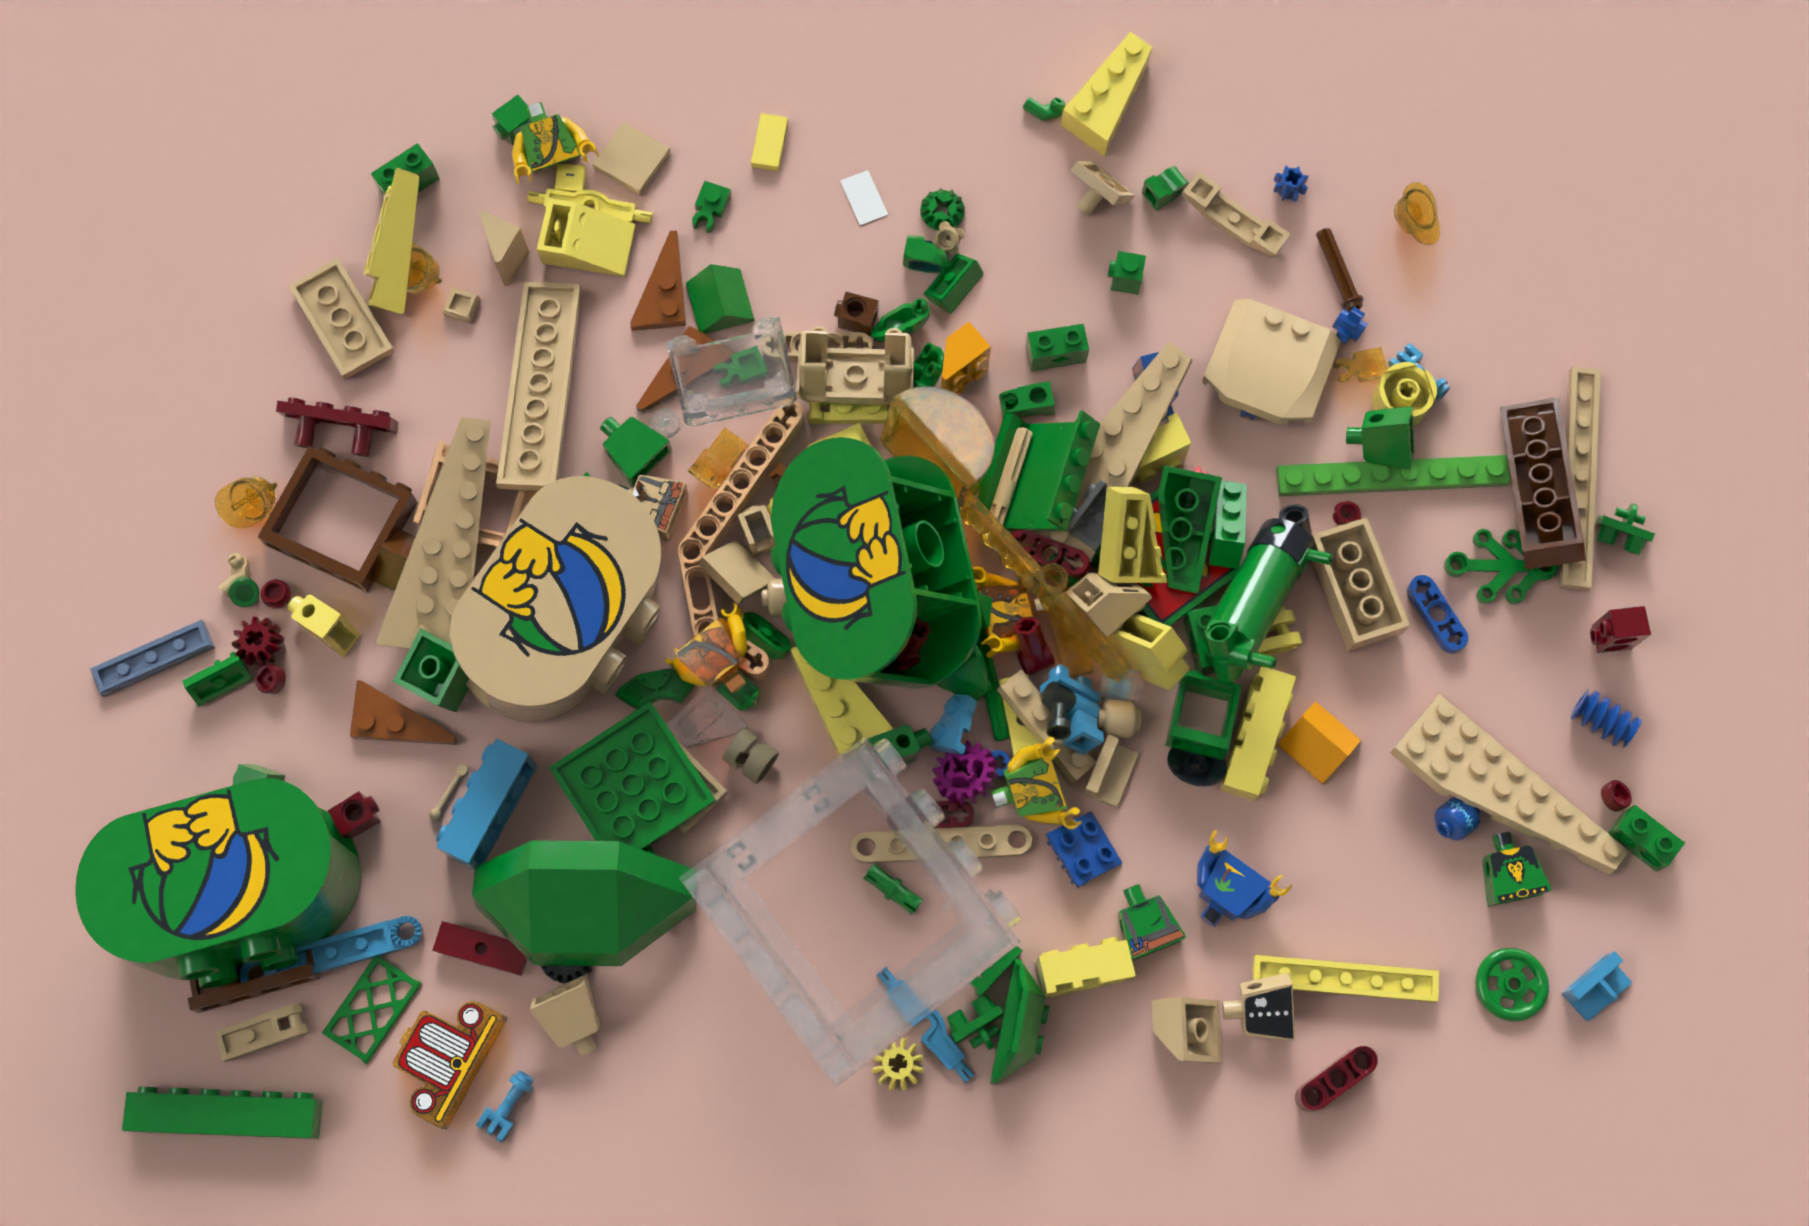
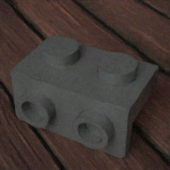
M1100 480L1097 485L1092 483L1083 496L1086 500L1079 509L1074 507L1067 529L1070 534L1095 552L1100 548L1102 541L1106 491L1108 487L1103 480Z

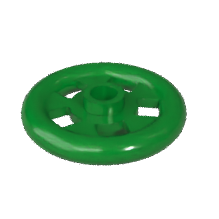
M1517 948L1496 950L1484 958L1476 973L1475 985L1481 1003L1491 1014L1502 1020L1519 1022L1530 1019L1543 1008L1549 994L1547 973L1542 964L1533 955ZM1510 960L1513 969H1507L1502 972L1499 963ZM1526 966L1534 975V978L1530 981L1521 972V969ZM1488 977H1497L1498 990H1489ZM1510 979L1517 981L1518 987L1516 990L1510 988ZM1528 989L1535 993L1533 1000L1529 1004L1522 1000ZM1502 996L1506 999L1514 1000L1512 1009L1500 1005Z

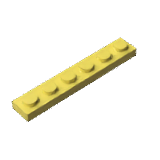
M1263 955L1253 956L1252 980L1289 973L1293 984V991L1438 1002V970Z

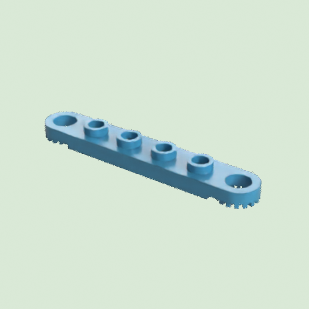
M402 916L320 939L311 944L296 948L299 962L295 965L279 970L264 971V976L308 964L305 951L310 949L314 959L315 973L319 974L411 948L421 941L423 927L417 919L411 916ZM404 924H412L415 927L414 936H412V939L402 940L399 936L400 928ZM259 961L243 964L239 975L241 983L250 981L248 978L249 971L255 966H260Z

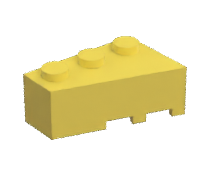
M1107 487L1098 575L1113 583H1167L1166 574L1162 570L1160 560L1162 553L1161 548L1157 545L1155 535L1157 528L1149 493L1135 487Z

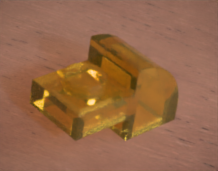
M724 427L709 449L705 448L688 472L712 490L717 489L727 479L749 445Z

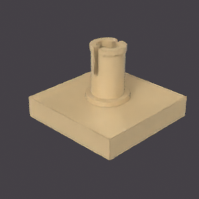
M1076 161L1070 170L1090 186L1076 205L1087 215H1091L1103 197L1113 205L1129 204L1135 196L1134 193L1093 161Z

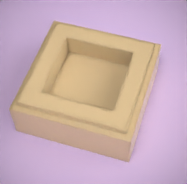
M452 287L442 313L446 317L470 324L480 297L477 294Z

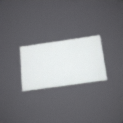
M868 170L840 180L860 225L888 215Z

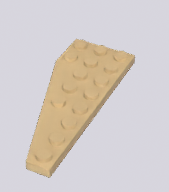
M1441 694L1437 695L1390 752L1437 793L1445 797L1450 794L1462 800L1464 804L1477 807L1491 814V819L1531 838L1537 836L1548 841V846L1556 850L1562 848L1577 856V860L1608 875L1617 869L1629 852Z

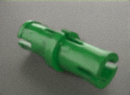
M875 863L863 878L884 893L885 899L888 901L892 899L911 915L915 913L920 906L919 904L923 901L922 898L902 885L903 881L901 879H894Z

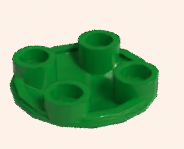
M927 343L918 358L913 362V398L915 399L923 398L930 393L942 374L944 352L942 348L932 343Z

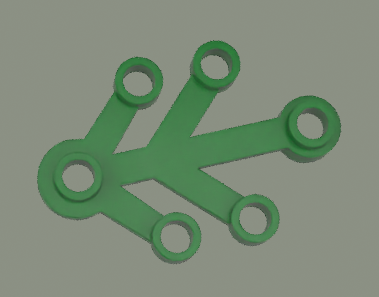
M1487 529L1478 530L1473 536V543L1478 548H1486L1498 560L1469 559L1466 554L1457 551L1451 553L1444 561V569L1452 577H1460L1465 572H1499L1488 585L1481 586L1476 592V598L1482 604L1491 603L1496 597V592L1516 572L1529 573L1518 585H1513L1506 591L1505 598L1507 602L1513 605L1519 604L1525 598V593L1537 580H1550L1558 571V565L1547 566L1546 571H1542L1539 568L1525 570L1524 560H1516L1492 538L1491 532ZM1515 529L1507 530L1502 536V544L1509 549L1516 548L1523 555L1520 533ZM1478 535H1484L1487 538V542H1481L1478 539ZM1507 535L1514 536L1516 543L1509 542ZM1451 562H1456L1460 566V570L1452 569ZM1483 590L1490 593L1491 597L1489 599L1482 596ZM1511 591H1517L1520 595V598H1513L1511 596Z

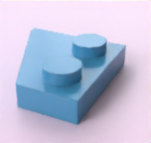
M954 694L948 699L944 706L942 717L930 731L932 744L928 747L934 751L963 755L966 746L960 743L963 731L965 733L970 731L971 719L975 712L977 701L969 695Z

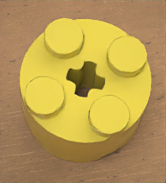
M1411 362L1397 363L1389 367L1373 391V409L1413 407L1414 426L1424 419L1437 395V386L1433 376L1426 369L1424 371L1417 367V364Z

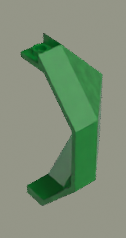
M531 840L476 866L472 897L476 908L534 965L622 966L696 911L698 881L696 869L619 841Z

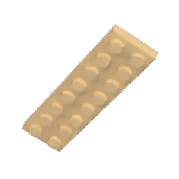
M524 282L496 481L498 489L539 491L547 484L558 480L582 292L580 284Z

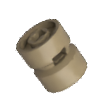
M743 728L731 741L722 759L735 769L743 768V775L757 784L770 771L779 756V752L767 743L759 744V737L748 729Z

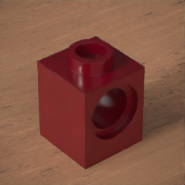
M360 791L327 810L341 835L346 839H353L381 822L376 814L380 809L371 795L366 797ZM356 808H363L362 817L357 821H351L352 811Z

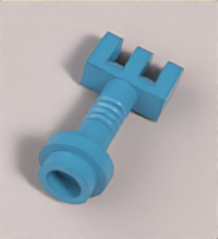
M1412 344L1404 347L1405 352L1400 351L1397 353V359L1392 358L1388 361L1390 367L1400 362H1411L1417 364V367L1425 371L1418 364L1422 360L1423 354ZM1434 378L1437 386L1436 399L1440 400L1448 393L1450 387L1447 385L1448 381L1444 378L1440 380Z
M518 1070L516 1075L512 1074L509 1081L513 1086L497 1111L487 1107L476 1123V1126L482 1129L487 1121L491 1120L492 1122L486 1131L490 1136L500 1126L502 1130L496 1138L500 1143L506 1139L515 1125L507 1119L511 1109H513L523 1091L530 1093L533 1089L532 1083L534 1079Z

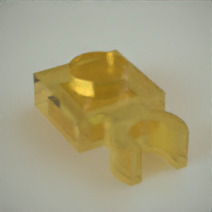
M1382 347L1354 352L1352 355L1353 361L1348 358H1340L1334 364L1335 368L1344 367L1347 370V373L1339 375L1338 382H1347L1354 375H1357L1359 382L1379 379L1388 370Z

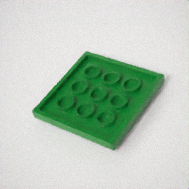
M651 701L548 767L595 841H619L645 850L717 802Z

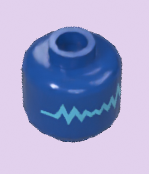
M1456 797L1447 800L1437 808L1434 814L1437 831L1443 837L1450 838L1451 840L1459 841L1464 839L1477 829L1480 824V809L1464 804L1462 800Z

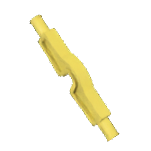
M548 188L546 193L529 190V195H527V202L543 204L545 210L548 199L552 198L577 202L585 206L592 204L595 206L594 209L633 224L634 221L651 224L653 219V212L637 210L634 203L612 200L594 190H580L572 193Z

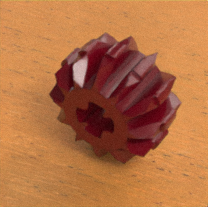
M253 616L250 625L246 621H241L244 629L242 631H234V635L239 638L231 642L232 647L238 649L235 655L240 659H245V663L248 666H252L256 662L261 667L265 665L266 659L273 663L275 662L273 654L275 652L278 654L283 653V649L278 646V644L285 641L284 636L279 634L281 628L277 624L272 625V621L267 617L260 621L257 616ZM260 638L262 643L257 646L255 641Z

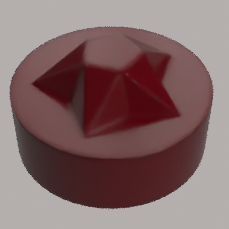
M274 664L261 666L255 677L258 690L266 694L279 693L284 688L286 682L285 671L279 665Z
M1612 780L1601 788L1602 800L1610 810L1619 812L1630 806L1632 802L1631 793L1623 782Z

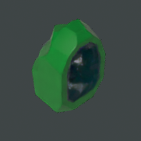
M907 236L903 256L904 267L925 273H941L947 269L948 258L944 250L937 248L932 241L925 240L922 236Z

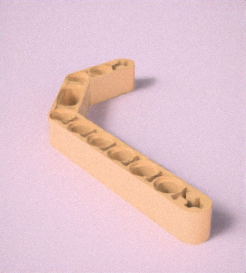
M787 399L779 404L678 547L683 582L695 637L715 620L719 622L711 577L699 566L698 562L702 556L717 549L738 519V514L744 511L804 425L803 408L796 400ZM772 435H778L782 438L778 443L767 441ZM755 458H763L765 460V463L761 466L751 464ZM739 481H747L749 486L745 489H737L735 484ZM725 503L733 506L727 513L718 510ZM706 527L717 529L711 536L702 534L703 529ZM690 550L700 552L699 556L693 560L685 557L686 553ZM696 577L704 578L707 583L710 604L705 610H697L693 606L690 583ZM721 628L718 637H721L726 646L733 643L729 628ZM747 640L748 659L745 658V655L743 657L739 656L744 662L737 669L751 680H763L770 672L769 658L762 649ZM749 660H751L754 663H757L759 660H761L762 667L760 668L756 666L754 669H752Z

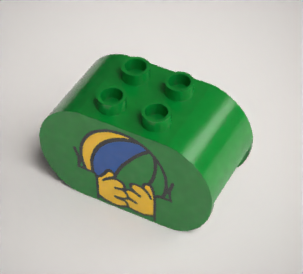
M838 437L822 440L802 451L783 473L775 491L771 510V525L775 545L771 550V560L777 573L782 576L786 602L782 607V616L786 627L793 633L794 641L801 655L818 672L840 680L919 689L934 686L948 679L967 662L973 653L979 639L982 624L981 606L957 497L951 479L941 467L930 460L916 456H897L884 460L881 454L872 446L852 438ZM918 617L921 621L927 622L931 630L927 636V641L918 652L921 661L914 667L899 671L895 668L893 661L908 643L916 618Z
M259 778L128 814L108 823L93 837L82 855L76 876L75 896L82 924L88 934L101 948L116 957L168 978L178 980L198 979L200 988L208 989L224 986L238 980L236 967L242 966L246 962L259 961L262 971L279 970L298 963L297 947L329 937L349 916L360 889L361 865L353 839L344 838L329 813L319 808L306 793L283 780Z

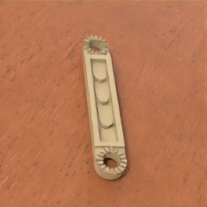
M1022 825L863 832L853 839L851 852L858 862L866 864L1020 856L1030 849L1032 835ZM1021 833L1025 838V845L1021 848L1010 846L1008 842L1010 834ZM862 840H870L875 845V850L871 855L863 856L858 852L857 846Z

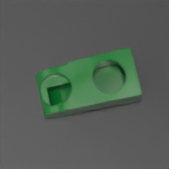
M1050 381L1016 387L1017 389L1007 390L999 394L1003 418L1005 414L1012 413L1020 419L1044 414V416L1055 415V404Z

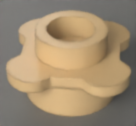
M947 221L942 222L939 225L940 230L935 235L934 245L937 248L948 251L949 254H956L959 251V242L965 236L964 231L961 228L956 229L950 226V223Z

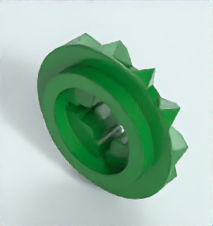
M940 188L938 191H930L922 199L920 214L924 223L931 229L939 231V225L945 221L949 222L950 226L956 228L964 218L965 206L961 196H957L953 190L947 191ZM937 202L942 206L949 205L947 209L948 215L943 211L936 212L938 210Z

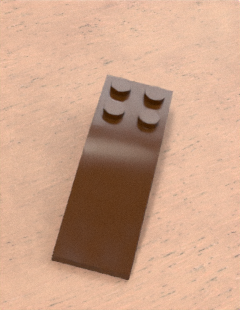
M1559 397L1500 407L1525 570L1586 561L1584 539Z

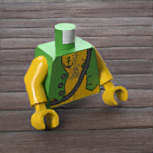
M542 102L526 107L531 123L521 126L522 131L515 136L512 150L515 168L514 176L517 184H520L519 177L522 175L528 176L529 182H532L531 173L580 156L587 163L589 161L586 155L589 152H594L597 157L599 156L595 144L590 142L583 129L567 117L561 118L559 114L547 117Z
M1048 737L1043 744L1038 743L1020 748L1009 761L1007 769L1003 771L1007 786L991 791L996 808L1013 803L1018 816H1023L1026 820L1043 824L1064 825L1067 829H1075L1082 822L1072 820L1071 815L1079 814L1080 810L1076 807L1071 808L1067 812L1063 810L1067 808L1052 763V759L1057 756L1060 749L1051 750L1048 747L1053 744L1055 739Z

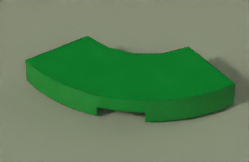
M663 669L641 673L631 678L619 688L615 696L635 710L650 701L652 703L657 701H673L682 705L695 685L683 681L674 669Z

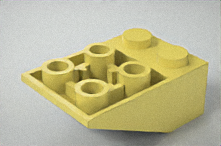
M549 198L537 252L542 264L625 277L636 225L577 202Z

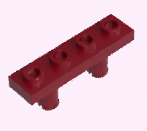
M288 397L287 402L277 400L275 412L283 417L298 420L294 445L298 447H312L315 427L319 422L353 427L355 433L351 454L362 457H369L373 432L397 433L398 422L390 417L389 412L373 410L372 414L362 413L361 408L345 406L344 410L333 409L334 405L326 402H316V406L306 405L305 400Z

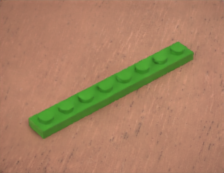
M1507 455L1413 459L1411 469L1366 461L1278 465L1276 468L1278 496L1508 486L1510 484Z

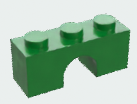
M1233 481L1221 482L1212 524L1214 528L1210 542L1209 565L1239 569L1245 546L1247 484Z

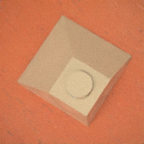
M1186 997L1151 1000L1153 1032L1179 1061L1222 1063L1218 1000Z

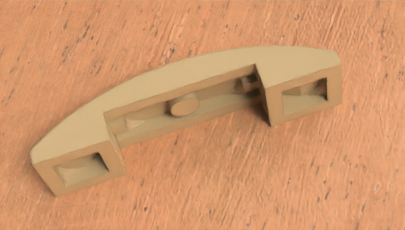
M1198 171L1182 192L1187 201L1205 218L1234 239L1261 253L1275 257L1291 234L1270 219L1264 222L1221 193L1220 185Z

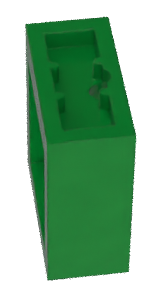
M1199 671L1187 672L1178 682L1165 746L1223 761L1229 750L1242 685L1235 684L1233 681L1226 682L1207 677ZM1186 691L1228 701L1221 736L1178 726Z

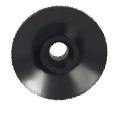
M1171 748L1167 756V764L1171 772L1180 780L1195 786L1215 785L1224 778L1227 770L1225 760L1222 761Z

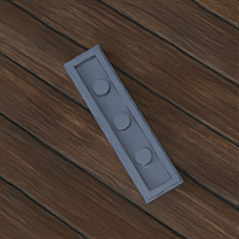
M199 620L94 666L90 670L100 695L105 697L212 650L215 646L205 622Z

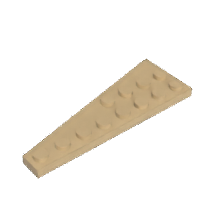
M1170 341L1100 422L1099 431L1075 507L1078 509L1086 500L1083 496L1092 483L1097 485L1100 480H1103L1108 487L1131 486L1143 462L1142 459L1149 445L1152 444L1155 433L1162 419L1165 418L1168 412L1167 409L1193 362L1192 358ZM1032 531L1084 551L1090 561H1092L1096 553L1068 531ZM1050 547L1053 551H1055L1058 554L1057 548ZM1064 555V560L1069 562L1074 568L1083 566L1080 558L1077 561H1071Z

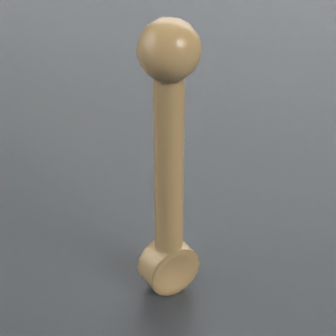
M459 764L456 767L457 774L436 808L432 809L429 813V817L432 820H438L441 817L440 811L459 780L468 774L466 765Z

